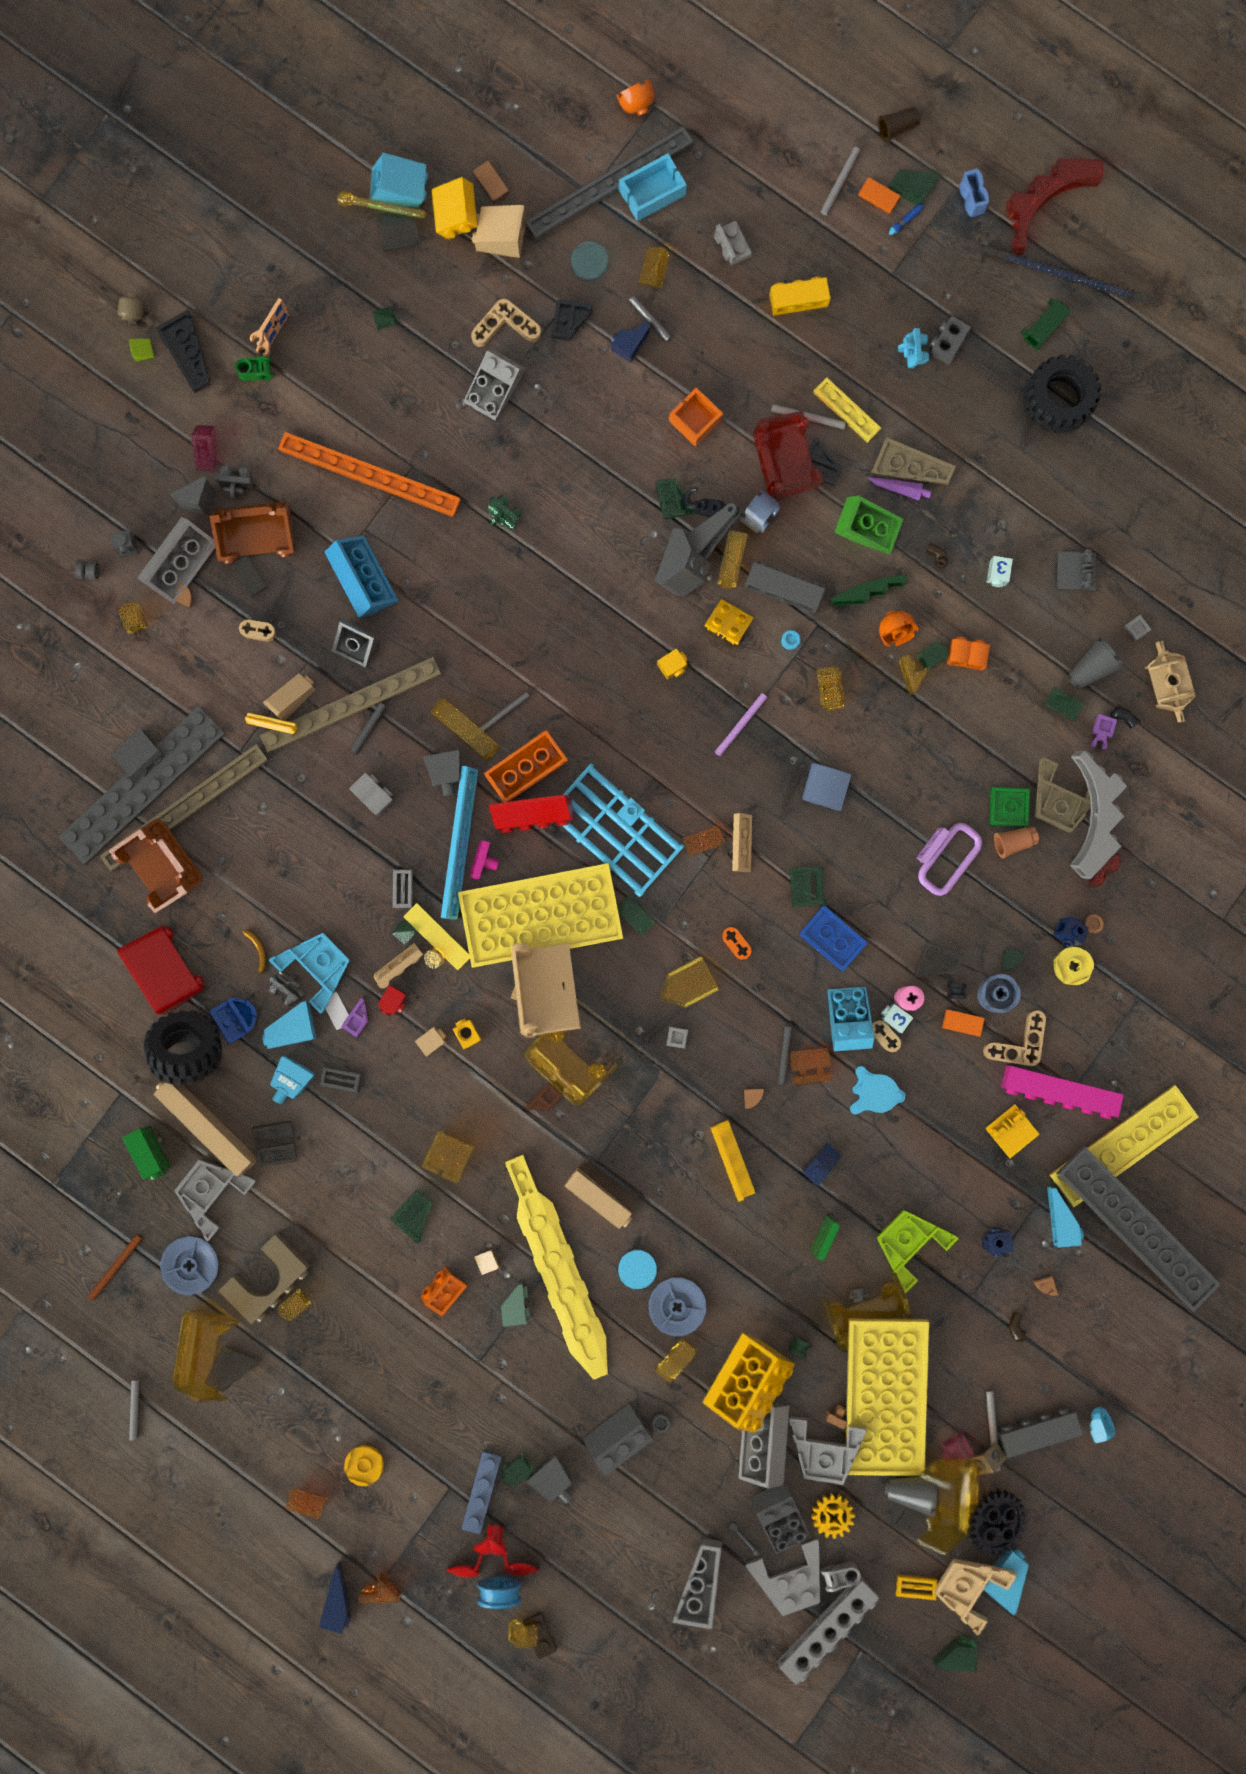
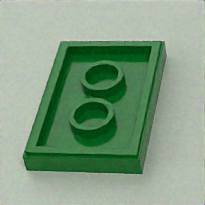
M826 1215L810 1249L813 1255L821 1261L825 1260L840 1228V1225L828 1215Z

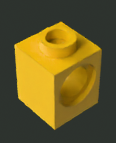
M464 1018L455 1023L456 1027L453 1031L463 1049H467L482 1040L472 1020L466 1021ZM465 1027L470 1028L472 1031L469 1038H464L461 1034L462 1029Z

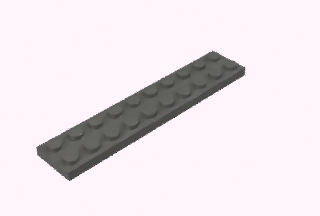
M198 706L156 745L162 753L135 779L126 773L72 823L59 838L83 864L87 865L221 740L226 733Z
M1082 1146L1056 1173L1191 1311L1195 1312L1221 1285L1085 1146Z

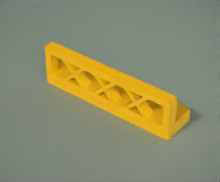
M728 1120L710 1126L738 1202L742 1201L745 1197L755 1194V1190Z

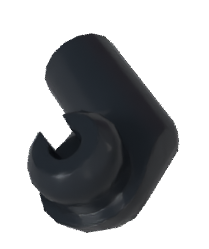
M1116 707L1110 712L1111 718L1124 719L1129 728L1138 724L1128 709Z

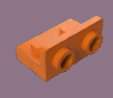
M444 1267L442 1271L436 1274L433 1282L423 1290L421 1299L427 1307L442 1317L466 1289L467 1285L454 1276L448 1268Z

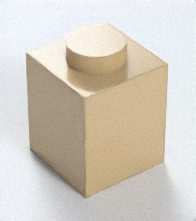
M433 1027L415 1042L427 1057L447 1043L445 1040L447 1036L441 1028Z

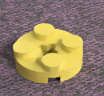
M1068 947L1061 950L1054 958L1055 974L1064 984L1080 985L1091 977L1094 962L1087 951L1079 947ZM1071 961L1078 963L1075 972L1069 968Z

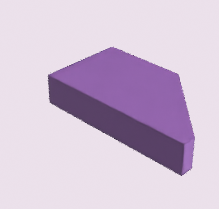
M363 997L360 998L341 1026L355 1037L359 1036L368 1023L365 999Z

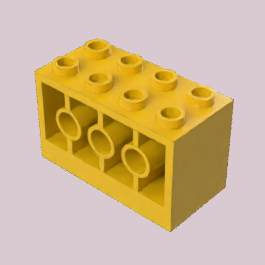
M742 1333L702 1403L735 1428L756 1433L762 1427L766 1414L771 1411L775 1398L782 1392L783 1384L791 1376L795 1364L762 1340Z

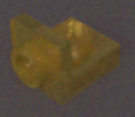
M517 1619L509 1621V1642L518 1649L536 1646L537 1627L535 1625L524 1626Z

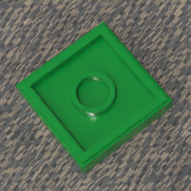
M991 787L989 825L1029 827L1030 789Z

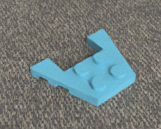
M321 933L269 959L280 973L297 960L318 981L323 988L309 1003L320 1014L325 1011L351 961L325 933Z

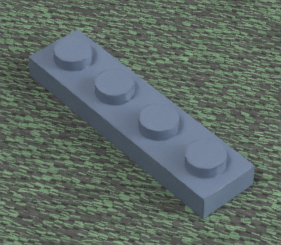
M483 1450L462 1530L476 1534L481 1533L502 1455Z

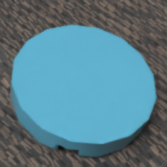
M639 1249L631 1250L623 1255L618 1265V1274L621 1281L632 1289H642L649 1286L654 1281L657 1273V1265L654 1258L648 1252Z

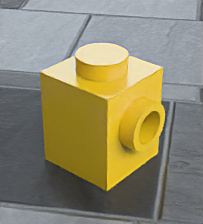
M676 648L659 659L657 665L668 680L673 676L677 678L685 673L688 660L682 651L679 653Z

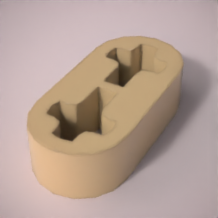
M244 620L239 625L240 633L249 639L272 641L276 637V629L266 622ZM248 625H250L253 629H256V631H249V633L247 634L244 628H247ZM269 628L272 633L265 637V634L260 632V630L266 631Z
M877 1020L872 1022L874 1038L886 1051H898L901 1047V1040L883 1021ZM876 1024L878 1026L883 1025L882 1031L885 1033L884 1036L879 1032H874ZM886 1037L890 1040H896L894 1043L896 1045L895 1048H888L889 1042L885 1039Z

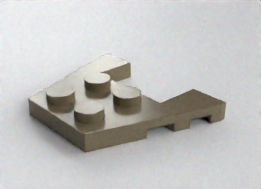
M1041 757L1039 760L1035 818L1070 833L1091 808L1088 788L1084 797H1081L1053 784L1051 781L1058 764L1045 757Z

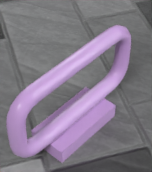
M965 823L954 824L949 831L945 828H938L916 857L921 863H924L918 874L920 883L935 895L942 896L947 894L982 848L981 836ZM962 830L974 839L975 845L945 886L938 888L927 880L926 873L954 835Z

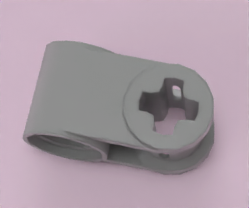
M852 1561L830 1565L821 1569V1574L824 1575L827 1584L825 1587L827 1592L855 1586L861 1579L859 1567ZM850 1570H854L856 1572V1574L852 1577L846 1575V1573Z

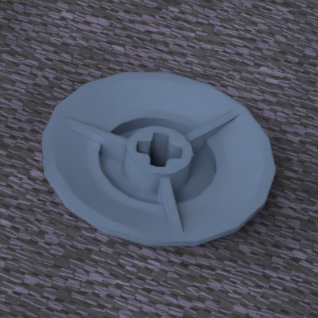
M193 1236L178 1238L168 1245L162 1255L160 1264L162 1278L167 1286L178 1294L184 1295L198 1294L210 1287L217 1276L219 1267L217 1253L212 1246L205 1240ZM190 1260L192 1264H195L191 1270L189 1266H186V1263L190 1262Z
M682 1277L669 1278L660 1282L652 1291L648 1302L649 1315L653 1324L661 1332L671 1336H685L694 1332L701 1325L706 1314V1299L702 1290L693 1281ZM677 1302L679 1304L681 1302V1310H673V1303Z

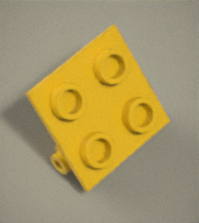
M721 599L705 623V627L708 628V631L710 630L715 634L718 632L717 636L723 635L722 639L726 637V640L731 642L732 645H738L754 617Z
M1016 1104L985 1128L1009 1159L1040 1135L1025 1117L1026 1114Z

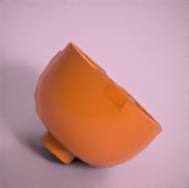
M650 79L644 80L645 83L643 85L639 82L621 92L622 95H616L623 110L630 114L638 113L639 116L649 111L648 107L654 101V89Z
M905 611L888 612L879 625L881 640L887 647H891L890 644L893 643L899 646L908 642L915 636L914 632L919 630L915 619Z

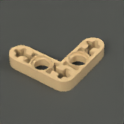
M501 299L491 308L471 333L473 343L478 347H482L491 340L505 322L530 342L540 339L541 328L509 300ZM507 306L508 312H506L505 310L501 312L500 307ZM517 316L524 319L520 325H516L513 322V319ZM489 319H495L497 321V325L495 327H489L487 325V321ZM527 323L530 330L536 329V335H529V330L526 328ZM482 333H483V338H484V339L482 340V339L480 338V339L477 340V336H476V335H477V334H478V335H482Z
M1031 1011L1027 1015L1022 1047L991 1042L984 1046V1056L990 1060L1028 1066L1037 1065L1041 1059L1046 1024L1045 1014L1041 1011ZM1036 1014L1041 1018V1021L1036 1023V1028H1040V1031L1030 1030V1026H1035V1021L1032 1020V1017L1036 1016ZM1031 1033L1038 1035V1041L1035 1044L1029 1041L1028 1037ZM1027 1045L1037 1047V1050L1033 1049L1032 1051L1035 1060H1031V1063L1026 1058L1031 1053V1049H1027ZM994 1046L995 1050L1002 1051V1047H1004L1002 1054H993V1057L988 1052V1049ZM1009 1049H1014L1017 1052V1056L1013 1060L1007 1057Z

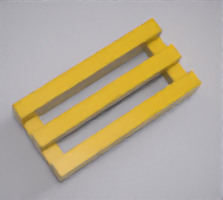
M897 1574L896 1596L936 1600L935 1587L937 1586V1578ZM902 1581L917 1582V1583H928V1584H933V1585H921V1584L902 1583ZM901 1588L932 1591V1594L901 1591Z

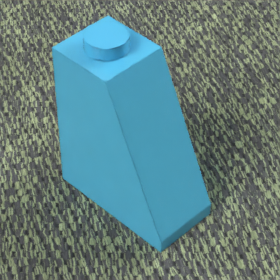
M309 1001L301 1002L264 1029L265 1034L262 1035V1039L268 1049L317 1039Z
M1012 1548L1010 1551L1006 1549L1004 1554L993 1565L1016 1571L1017 1577L1010 1588L1007 1590L988 1581L983 1589L1012 1615H1015L1017 1612L1029 1566L1024 1560L1026 1556L1017 1548L1015 1551Z

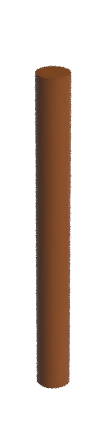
M135 1235L88 1295L89 1299L93 1301L96 1299L143 1239L141 1235Z

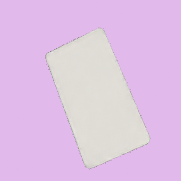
M334 992L326 1007V1011L336 1030L342 1028L341 1026L349 1014L338 993Z

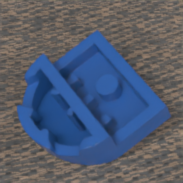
M237 997L228 999L208 1012L228 1045L247 1035L254 1027L257 1017L254 1006L248 1000Z

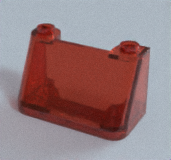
M803 411L759 419L753 432L767 493L777 501L817 488L823 481L821 471L812 466L804 435L809 427L808 418L804 416Z

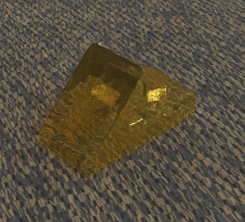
M908 654L902 656L899 662L909 696L917 691L929 669L914 672L916 665L914 659H911Z

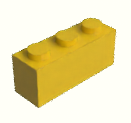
M814 277L807 281L795 280L788 284L777 283L771 286L769 293L773 315L828 307L830 302L827 277Z

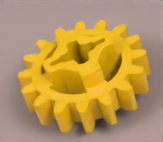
M830 1493V1498L822 1495L823 1501L817 1499L818 1506L812 1507L813 1511L816 1512L811 1514L812 1519L815 1520L813 1522L814 1527H818L820 1534L825 1531L824 1535L826 1538L830 1534H832L834 1539H836V1534H840L843 1537L844 1530L850 1532L848 1525H854V1522L850 1519L855 1517L854 1512H850L853 1507L851 1504L847 1505V1498L841 1500L840 1494L836 1498L833 1496V1493ZM844 1510H845V1512H846L845 1520H843V1518H842V1514L844 1513ZM821 1511L824 1513L822 1521L820 1520ZM828 1512L830 1514L832 1513L833 1515L836 1514L838 1520L834 1517H830Z

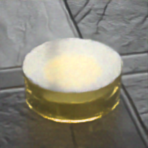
M432 948L425 953L424 961L428 967L435 969L443 964L444 955L439 949Z

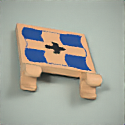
M280 298L276 301L260 329L250 335L251 342H254L255 338H260L257 342L256 352L259 354L264 349L266 352L263 356L266 357L270 355V345L289 316L283 300Z

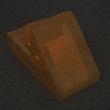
M380 1573L378 1588L367 1586L361 1589L359 1604L399 1602L401 1591L384 1574Z

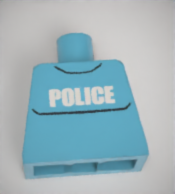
M282 1056L270 1083L272 1087L277 1089L272 1100L282 1105L287 1096L296 1099L317 1074L288 1056Z

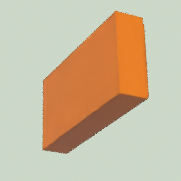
M869 177L858 196L889 214L900 199V195Z
M946 1009L942 1028L981 1037L985 1018Z

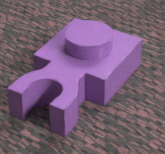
M1101 714L1097 715L1092 733L1096 734V738L1092 740L1090 747H1096L1097 741H1100L1102 743L1100 750H1106L1107 738H1112L1117 719Z

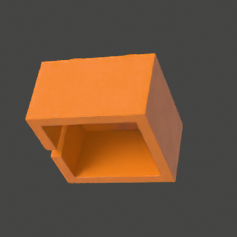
M695 388L684 399V404L681 402L669 414V422L696 447L722 421L723 413L700 390Z

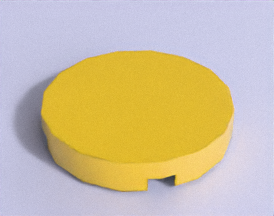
M370 1445L355 1447L349 1452L344 1464V1470L348 1479L358 1486H368L376 1482L384 1468L381 1453Z

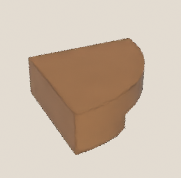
M180 582V584H179V586H178V588H177V590H176L174 596L176 595V593L179 591V589H180L181 586L183 585L182 582ZM186 586L176 599V602L191 608L192 596Z
M744 1089L745 1109L752 1108L760 1102L764 1089Z
M1052 1275L1033 1280L1036 1288L1044 1294L1058 1295Z

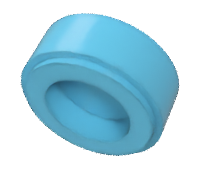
M794 630L786 631L781 638L782 646L787 650L796 649L801 641L799 633Z

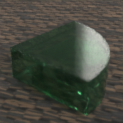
M1004 950L1002 969L1016 967L1023 959L1024 952Z

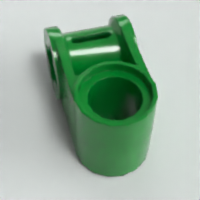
M270 357L241 358L235 363V370L242 381H268L273 378V374L270 372V364L272 362ZM244 367L249 368L247 372H240Z

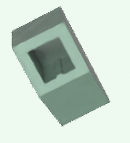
M523 1282L517 1284L501 1305L503 1327L526 1324L527 1318H530V1307L526 1306L525 1299L528 1298L527 1286L524 1287Z

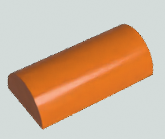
M545 730L490 768L484 775L502 801L511 802L567 763L568 759L549 732Z

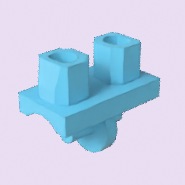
M914 328L913 332L905 335L906 338H903V344L898 346V351L904 353V357L907 358L908 368H914L929 361V353L921 351V347L927 345V335L920 333L919 328Z

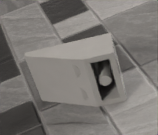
M487 350L463 402L496 421L518 386L526 368L495 350Z

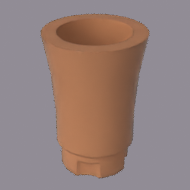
M1033 826L994 834V844L1002 859L1030 848L1032 845L1038 844L1039 841L1038 832Z

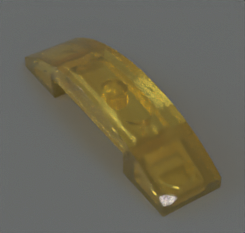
M441 698L430 711L432 715L449 727L487 761L500 747L445 699Z

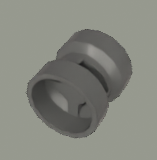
M77 560L75 565L77 579H85L87 577L91 580H98L100 575L99 562Z

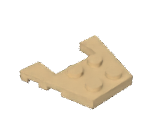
M954 1558L935 1587V1594L952 1611L954 1610L961 1617V1620L973 1629V1632L979 1636L987 1624V1617L971 1609L988 1581L1008 1590L1017 1574L1014 1570Z

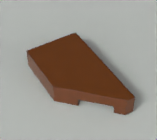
M549 1082L525 1109L550 1110L563 1095Z

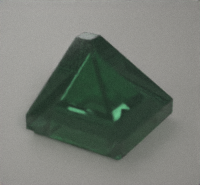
M390 307L372 312L378 330L396 325Z
M403 919L391 933L406 945L418 931L407 920Z

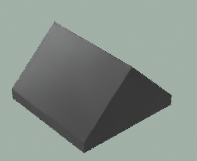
M203 476L171 493V496L181 508L207 515L215 490L206 477Z
M340 620L332 652L366 668L379 641L375 636Z

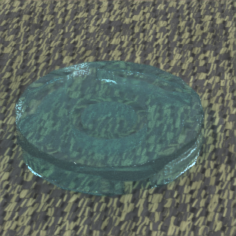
M595 242L581 243L571 255L572 269L582 279H597L607 269L608 255L605 249Z

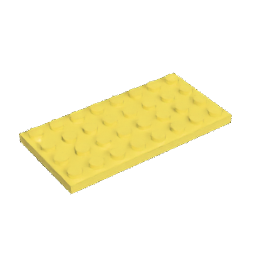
M609 863L458 892L472 968L511 961V947L518 943L529 944L531 949L569 943L570 949L623 939Z
M849 1319L846 1444L849 1424L867 1427V1430L848 1475L924 1476L929 1340L928 1319Z

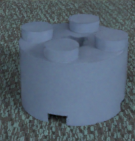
M761 489L759 491L761 496L756 495L745 510L744 516L746 517L739 519L740 522L757 534L759 532L763 534L769 525L767 520L770 516L774 518L781 508L778 505L779 501Z
M995 974L985 977L978 986L977 997L979 1004L987 1011L1006 1013L1019 1003L1021 991L1011 976ZM996 991L1002 993V996L996 995Z

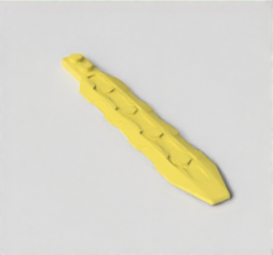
M524 1155L505 1161L519 1197L517 1220L533 1253L536 1268L541 1273L545 1283L552 1308L555 1309L562 1326V1333L568 1349L594 1380L607 1375L606 1335L591 1305L588 1290L574 1262L571 1247L567 1244L554 1204L537 1190Z

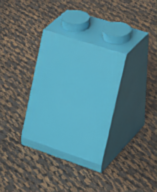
M382 153L372 168L369 204L418 208L425 201L427 194L426 190H424L428 179L426 164Z

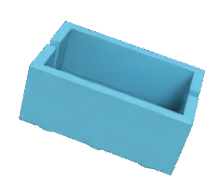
M669 153L619 179V191L626 203L629 204V208L636 221L686 196L687 185L679 171L676 172L677 167Z

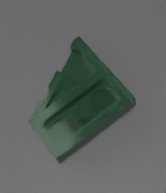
M675 478L655 482L663 520L698 514L693 509L685 506L683 499L686 492L680 488V484Z
M416 1190L390 1218L394 1224L417 1244L421 1240L431 1201L420 1191Z

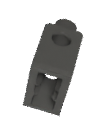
M455 750L423 756L433 786L435 788L442 787L443 797L455 795L453 785L460 783L461 776L460 751Z
M557 1452L552 1454L527 1476L528 1484L550 1502L559 1496L564 1504H567L574 1497L568 1490V1487L572 1484V1478Z

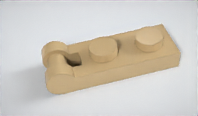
M415 943L374 974V979L380 988H386L392 978L401 975L405 968L420 959L423 954Z

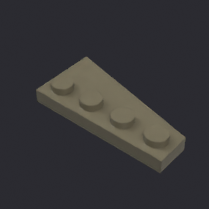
M886 437L871 474L948 485L956 466Z

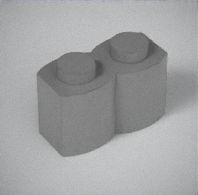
M364 773L349 789L378 817L393 802L391 799L393 794L386 787L381 789L377 785L380 781L372 773L369 776Z

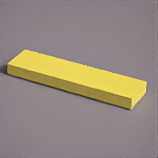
M827 377L814 390L813 393L867 443L881 430V427Z
M418 903L403 916L457 970L470 959V955Z

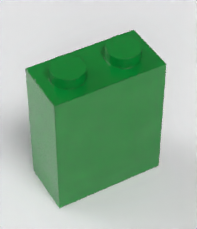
M150 1126L139 1128L122 1137L143 1180L147 1178L154 1180L167 1174L166 1169L171 1166Z

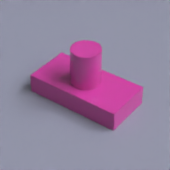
M483 840L479 842L469 878L480 879L483 867L494 871L497 869L499 860L486 856L490 842Z

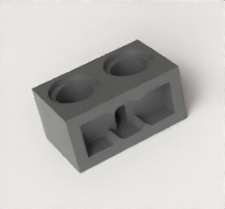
M951 316L949 321H944L939 329L942 332L939 338L935 336L930 345L932 347L930 355L950 365L971 326ZM953 329L957 334H952L949 330ZM940 345L947 346L948 350L941 349Z

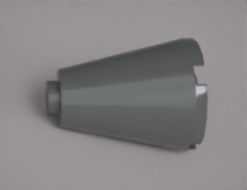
M1100 637L1071 670L1068 680L1074 688L1078 686L1081 689L1121 670L1124 665L1121 660H1116L1117 654Z
M939 1476L890 1479V1483L886 1482L885 1495H888V1499L935 1517L936 1513L932 1512V1508L936 1509L938 1484L934 1483L935 1480H939Z

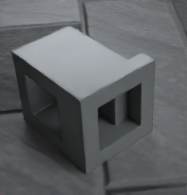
M130 530L111 533L112 546L118 552L119 557L138 555L136 536Z

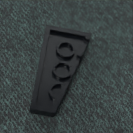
M186 310L156 327L195 394L211 383L189 310Z

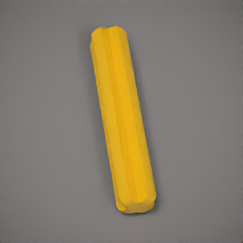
M247 713L245 717L246 723L290 734H295L296 730H298L296 723L253 713Z

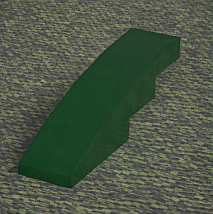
M906 574L884 577L852 587L834 596L829 602L830 606L867 604L870 596L886 595L888 587H903L907 582Z

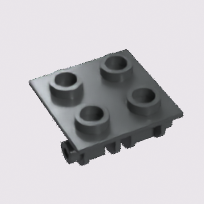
M1090 549L1084 550V552L1058 551L1057 589L1095 590L1096 553H1092Z

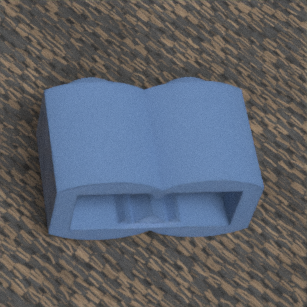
M978 169L966 171L960 182V192L966 200L965 208L968 215L974 217L984 214L989 202L987 190L983 187L981 172Z

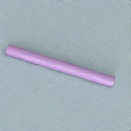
M760 694L716 749L715 753L718 756L724 753L767 699L765 694Z

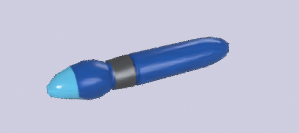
M918 204L898 223L891 227L889 234L892 235L899 232L902 227L922 211L924 205Z

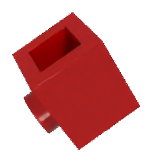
M389 985L377 1005L381 1007L380 1011L388 1016L391 1014L396 1015L405 1008L406 1003L404 1001L408 995Z

